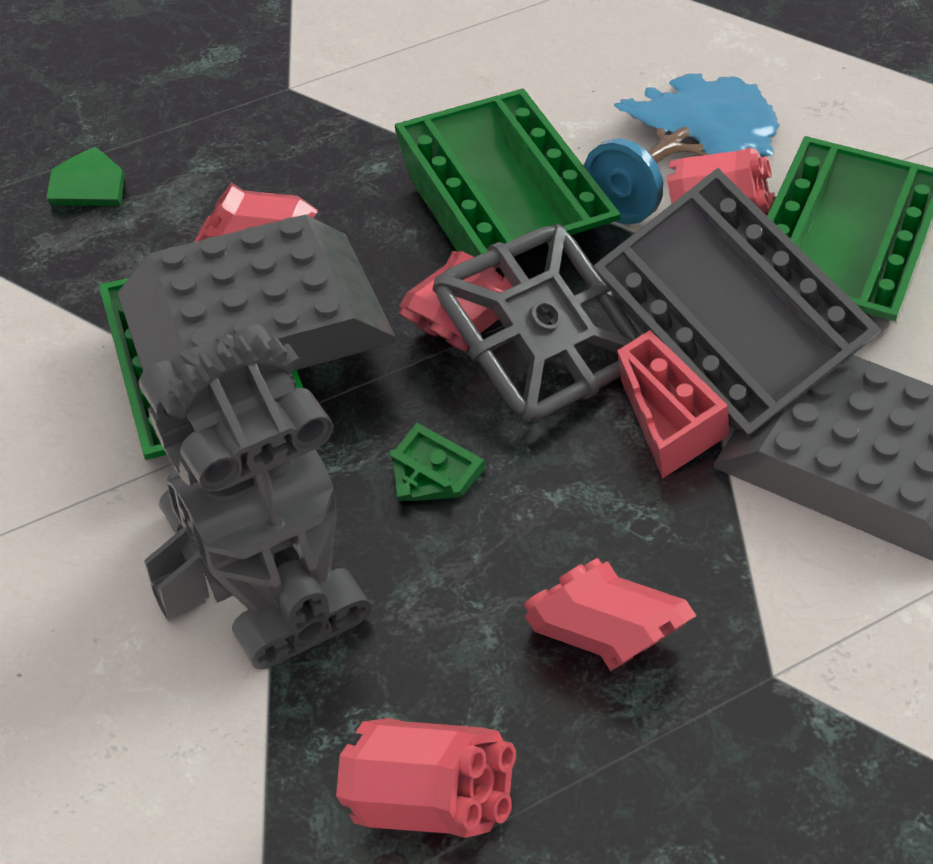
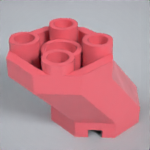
M753 148L682 158L670 161L669 168L676 170L674 174L668 175L667 180L671 204L717 168L766 216L776 198L774 192L770 193L768 178L772 177L769 158L767 156L761 157L758 150Z
M231 183L214 206L216 207L215 210L204 222L194 242L304 214L314 218L318 210L299 196L244 191Z
M453 251L446 265L406 293L400 304L401 310L399 315L416 324L415 326L433 337L439 335L446 339L448 344L463 352H467L468 344L440 304L437 294L433 291L435 277L443 274L453 266L474 258L465 252ZM495 267L488 268L463 280L498 293L512 288L505 276L503 278L495 272ZM456 297L480 334L499 319L492 309Z
M599 558L592 560L584 566L581 564L558 579L560 584L548 591L545 589L523 603L528 611L524 617L534 632L600 655L610 671L623 665L636 654L645 651L696 617V614L685 599L619 578L609 562L602 564Z
M391 718L363 721L355 732L363 734L355 746L347 744L340 754L336 797L342 806L350 807L353 813L348 815L355 824L369 828L449 833L467 838L490 832L495 822H505L511 812L512 800L510 789L516 749L512 743L502 739L499 731L482 727L405 722Z

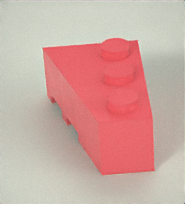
M651 330L617 350L621 382L662 479L729 436L728 405Z

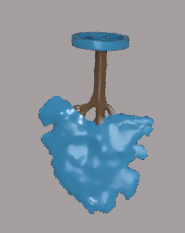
M690 73L669 82L675 90L679 91L677 93H661L656 88L647 87L645 89V96L650 98V101H635L633 98L620 99L621 102L614 103V106L619 111L628 113L631 117L640 120L649 127L654 126L657 128V136L660 139L659 143L649 151H646L633 141L616 138L605 140L588 153L583 166L620 212L621 218L616 222L626 225L640 223L657 211L663 198V179L657 163L673 153L684 151L703 156L753 148L758 150L761 157L773 156L774 151L770 145L772 142L770 138L777 134L776 129L779 128L780 124L777 123L776 113L773 111L772 105H768L766 99L761 95L758 85L746 84L742 79L735 76L719 77L716 81L706 82L702 78V73ZM667 131L672 132L671 135H665ZM685 137H692L699 141L700 144H683L680 141Z

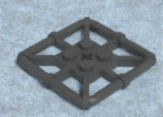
M557 223L553 226L536 229L505 244L497 242L489 246L487 252L449 268L443 274L435 277L433 291L437 294L440 304L470 347L468 350L469 355L473 361H479L507 405L518 414V419L527 423L531 422L532 419L544 418L582 397L589 399L598 394L599 388L621 377L619 360L592 374L575 348L588 342L618 353L617 350L641 336L578 243L566 232L565 226ZM547 242L549 248L545 272L528 279L514 257ZM562 250L589 287V289L575 296L559 274ZM494 266L501 269L512 288L498 293L463 280ZM456 297L492 309L505 329L483 339ZM593 301L599 302L621 335L595 327L582 307ZM536 311L541 316L548 315L551 320L548 325L542 323L537 318ZM512 341L515 342L529 363L523 397L492 353L493 350ZM560 357L575 379V383L538 402L543 366L545 363Z

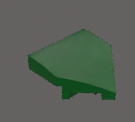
M93 147L52 169L47 200L50 205L121 206L125 174L109 157L98 148Z
M419 423L413 426L396 449L390 450L399 501L462 497L486 468L484 459Z

